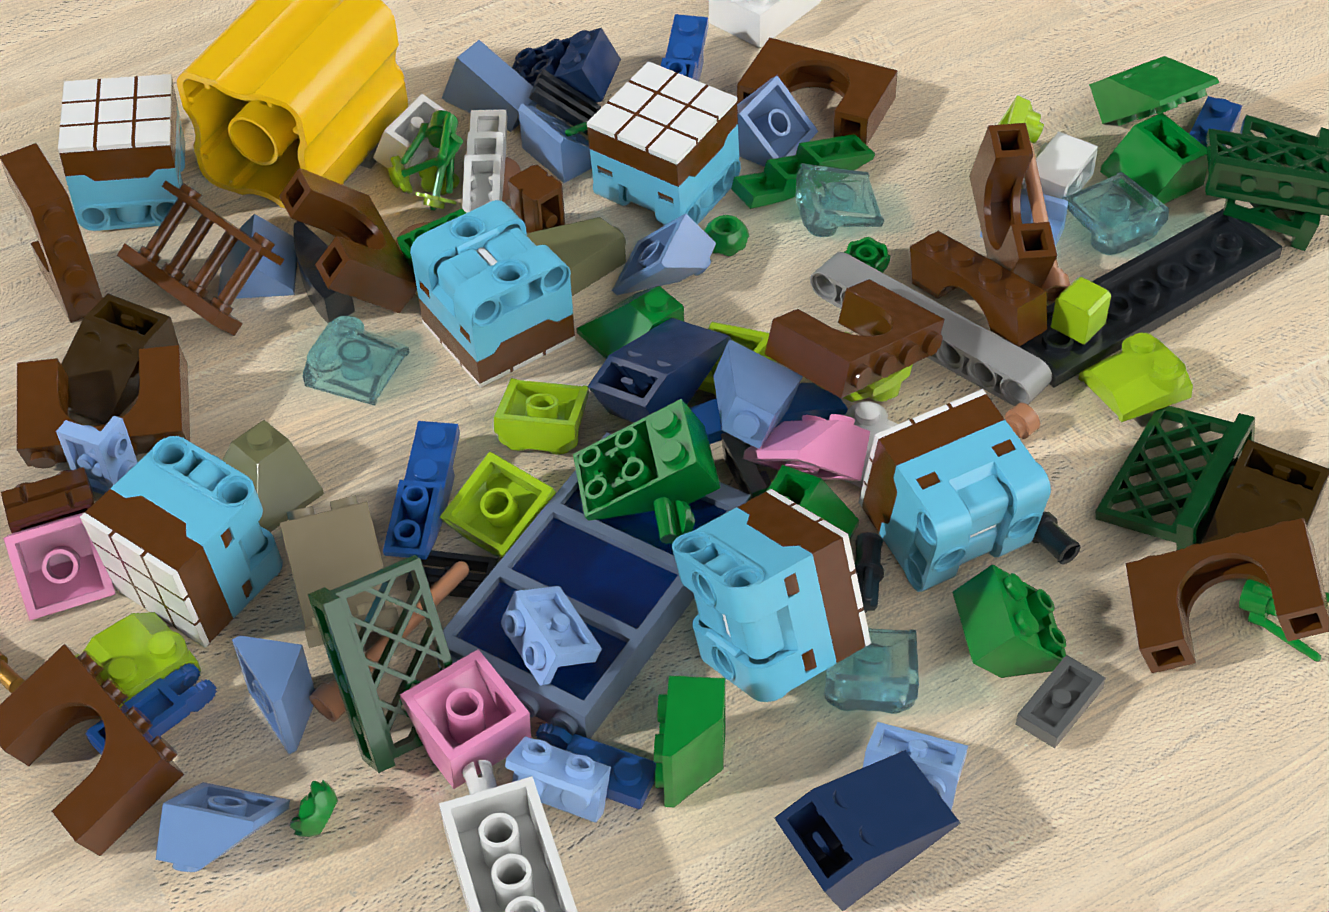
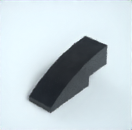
M295 222L293 239L302 282L315 309L331 326L355 312L353 298L327 288L315 264L328 248V245L304 223Z

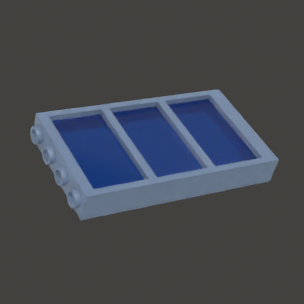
M607 432V433L602 437V439L605 438V437H607V436H609V435H611V434ZM575 470L446 625L443 633L453 663L479 649L529 711L530 717L535 716L553 726L562 727L572 736L577 734L591 739L693 601L694 594L681 583L672 550V543L665 544L660 541L655 511L588 521L584 515ZM719 482L720 489L688 504L695 519L693 531L750 501L751 495ZM560 586L602 649L596 662L558 667L551 683L540 686L531 671L526 667L524 660L510 638L505 634L501 621L514 591ZM437 658L438 667L441 668L439 660Z

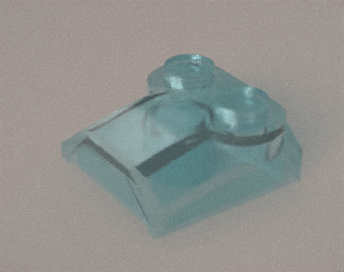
M801 163L796 178L795 198L802 222L812 235L829 237L836 233L838 227H882L884 218L881 217L869 180V172Z
M1119 172L1113 177L1071 195L1062 197V199L1068 201V210L1092 233L1091 245L1093 248L1105 255L1121 253L1154 238L1161 227L1168 221L1170 208L1123 172Z
M340 316L326 326L308 352L302 375L304 385L375 406L377 398L404 357L410 353L409 347L375 333L365 331L362 321L356 317Z
M868 628L871 644L825 670L824 696L827 702L843 711H882L890 714L906 711L918 699L919 674L916 630Z

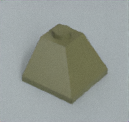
M265 420L232 441L223 458L226 464L247 475L253 481L263 508L262 517L258 522L261 527L270 533L278 528L281 522L288 520L287 512L305 508L324 494L323 488L291 441Z

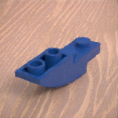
M675 14L666 56L662 58L661 62L662 67L696 81L700 80L704 63L703 51L709 27L708 17Z
M418 421L404 480H399L383 548L384 556L409 558L416 555L420 559L426 560L430 554L443 521L440 516L448 506L455 478L453 464L460 436L458 424Z

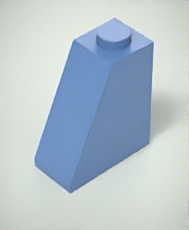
M480 40L456 58L442 99L447 103L471 113V110H506L507 130L510 132L520 125L518 109L522 103L537 109V103L529 99L533 86Z
M729 340L714 374L721 430L760 449L789 409L803 376Z

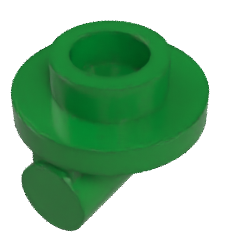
M666 497L658 498L653 502L660 541L662 543H673L679 536L693 531L695 519L687 502L679 500L670 501Z

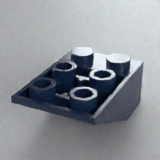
M601 27L591 31H579L572 37L563 40L553 39L544 46L534 49L531 47L525 48L516 55L512 69L532 86H534L537 76L544 69L595 103L603 101L621 58Z
M670 318L610 354L587 387L609 414L635 423L680 399L687 405L724 352L727 342L732 339L728 335Z
M906 750L813 788L774 817L823 891L842 911H845L961 824Z

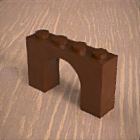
M769 37L737 84V104L776 75L790 93L810 87L828 89L843 97L834 112L833 138L855 134L868 145L896 98L898 70Z
M1026 123L988 125L969 175L987 258L1042 289L1058 255L1050 222L1022 224L1021 188L1024 176L1033 158Z
M37 143L0 156L9 186L26 213L38 238L37 241L30 244L41 273L70 323L84 318L103 297L68 193Z
M298 168L279 197L291 219L335 236L334 240L315 264L327 288L400 313L417 291L415 274L370 196Z
M868 279L846 288L838 320L840 325L859 335L834 329L809 314L796 309L772 320L765 355L839 398H843L934 355L940 348L943 340L941 331L945 319Z
M180 345L139 349V394L133 407L121 417L123 418L136 456L148 453L157 442L170 436H179L190 442L188 363ZM58 358L18 362L17 451L28 467L33 466L44 469L51 468L56 463L68 462L56 431L65 420L83 425L69 418L68 375ZM107 424L92 427L96 428L98 431H102V429Z
M1304 518L1282 521L1273 526L1246 533H1236L1219 540L1203 544H1193L1184 549L1160 555H1151L1141 560L1125 563L1139 650L1152 674L1196 663L1189 625L1191 609L1198 597L1208 588L1230 579H1251L1271 589L1277 618L1287 641L1329 632V606L1314 544Z
M64 644L0 704V747L9 755L30 766L74 725L91 719L103 720L106 740L99 762L93 771L51 811L76 843L101 856L184 773L173 761L178 755L173 747L161 736L157 735L153 738L148 732L153 726L149 719L136 707L132 706L128 709L123 703L128 698L125 691L111 678H108L106 681L102 679L99 675L104 670L101 663L88 651L84 650L79 655Z

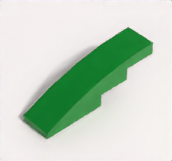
M855 134L802 142L798 145L796 155L767 160L763 172L734 177L731 190L750 209L779 203L811 192L844 177L873 160L875 152Z

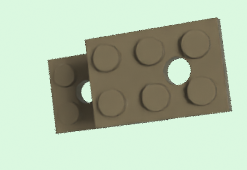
M356 495L331 501V510L317 514L314 513L313 506L287 512L289 521L280 523L305 623V634L309 648L324 645L307 594L324 587L333 590L384 568L368 502L358 503ZM382 584L372 588L379 590ZM363 591L347 598L352 616L365 620L376 595ZM385 601L374 625L383 629L396 625L399 616L397 608L392 602ZM355 624L357 632L359 633L362 626Z

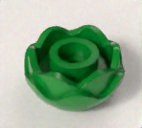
M721 215L714 218L704 230L716 242L712 253H719L725 256H733L738 251L743 250L750 237L746 225L732 215Z
M871 237L851 241L847 246V250L844 251V253L882 273L890 263L891 255H888L886 245L877 242Z
M324 780L321 783L312 781L310 785L311 792L301 800L300 810L297 816L292 818L290 822V828L295 830L294 835L299 837L317 836L321 834L338 799L333 788Z

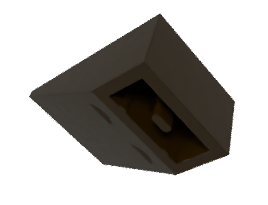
M107 293L83 318L61 363L68 375V411L103 425L107 424L113 416L119 417L139 394V349L179 345L171 317Z
M1247 440L1203 543L1226 538L1236 533H1246L1273 526L1282 521H1292L1304 518L1307 529H1309L1329 479V468Z

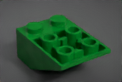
M1162 56L1093 82L1089 86L1102 124L1116 120L1118 126L1134 120H1140L1154 114L1177 108L1179 104L1188 103L1207 96L1206 88L1218 84L1219 80L1215 76L1167 56Z
M682 399L573 454L584 515L588 521L655 511L653 502L662 497L669 498L670 501L679 500L690 504L721 488L705 425Z

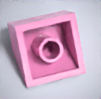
M831 414L829 420L818 416L803 415L802 421H784L778 425L760 449L754 446L746 449L743 459L778 471L782 465L823 480H861L870 431L855 426V419L844 415Z
M83 513L15 532L3 538L29 620L116 595L114 584L80 519Z
M479 649L400 694V699L428 756L453 789L466 782L462 771L469 763L474 762L478 775L481 773L478 760H488L493 766L506 758L525 736L531 738L529 711Z

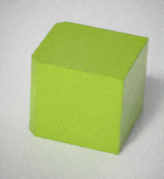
M1083 277L1077 278L1056 298L1051 328L1085 345L1106 324L1111 299L1110 292Z

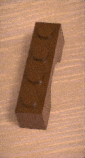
M939 230L910 246L913 285L937 299L958 287L963 289L973 297L982 309L990 331L1018 347L1047 330V291Z

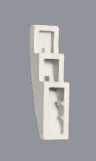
M471 110L467 155H465L462 209L466 213L491 201H502L507 140L506 110Z

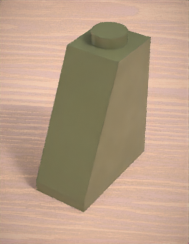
M601 217L527 233V237L536 246H548L569 267L571 271L572 296L626 263V239L619 228L613 227Z

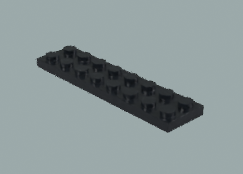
M1223 208L1093 280V283L1110 292L1111 299L1106 324L1085 345L1051 328L1054 302L1047 306V330L1019 347L1040 358L1048 365L1052 373L1050 385L1055 388L1086 368L1121 350L1122 343L1126 338L1137 333H1150L1279 259L1283 247L1253 224L1224 215Z

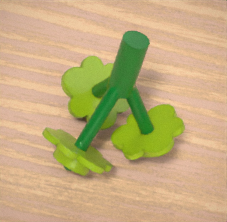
M456 134L450 135L445 160H441L438 153L434 158L405 168L400 162L401 158L399 155L391 157L392 167L388 168L390 180L396 188L401 187L404 193L410 194L413 192L409 181L410 175L418 172L422 178L421 187L423 190L433 192L432 195L415 193L416 196L424 197L423 205L430 206L432 211H435L437 208L444 209L446 203L456 205L457 201L441 198L440 195L447 194L446 168L464 143L463 139ZM455 173L453 189L457 188L460 182L459 177Z

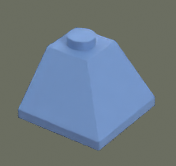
M777 75L737 104L739 157L765 167L766 161L769 159L796 155L799 143L809 142L818 132L817 128Z
M685 213L637 241L612 291L616 295L649 289L658 285L663 286L680 282L693 274L698 276L711 264L710 256L716 242Z
M202 782L163 803L155 860L173 863L172 867L182 872L200 871L203 867L224 855L288 810L290 799Z

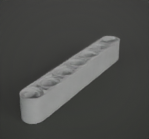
M837 252L811 274L810 284L815 293L840 309L842 308L846 288L870 279L944 318L941 331L943 337L941 346L934 355L927 358L1013 406H1016L1018 403L1029 405L1052 380L1050 368L1040 358L847 253Z

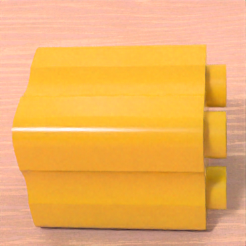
M254 0L177 78V88L183 109L188 114L194 127L195 142L193 147L203 176L219 188L241 195H259L275 202L281 208L285 207L279 195L298 168L343 185L380 142L384 130L408 108L404 75L396 63V50L399 42L395 18L390 8L381 0Z

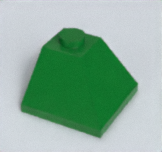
M658 285L633 294L577 327L576 330L581 338L607 359L613 352L670 318L684 321V306Z

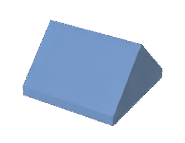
M522 103L518 111L522 148L563 183L592 169L589 140L580 133L566 136L565 131L572 127L567 122Z
M253 214L239 229L251 237L257 232L273 242L275 246L271 251L282 257L284 261L280 266L263 256L236 299L294 295L297 256L293 236L258 215ZM239 239L221 265L218 296L250 248Z
M241 635L232 639L250 695L287 753L291 754L297 751L314 707L309 696L315 691L303 645Z

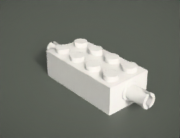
M478 760L481 778L477 775L474 762L466 765L462 774L466 780L470 795L439 803L446 838L468 912H577L533 776L497 786L490 761Z

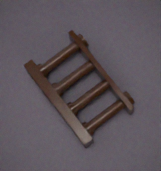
M165 180L161 187L176 196L177 200L146 247L142 245L138 251L124 243L117 256L210 324L235 336L243 323L231 315L234 309L231 307L232 303L263 256L280 266L284 259L271 251L275 246L273 242L257 232L252 237L199 202L202 194L190 186L182 183L180 188ZM191 206L201 213L200 217L171 262H165L163 266L160 265L159 261L162 257L159 254ZM214 223L226 231L194 280L189 279L187 283L182 280L185 276L183 270ZM239 239L250 248L219 296H213L212 300L206 297L209 293V290L206 288Z

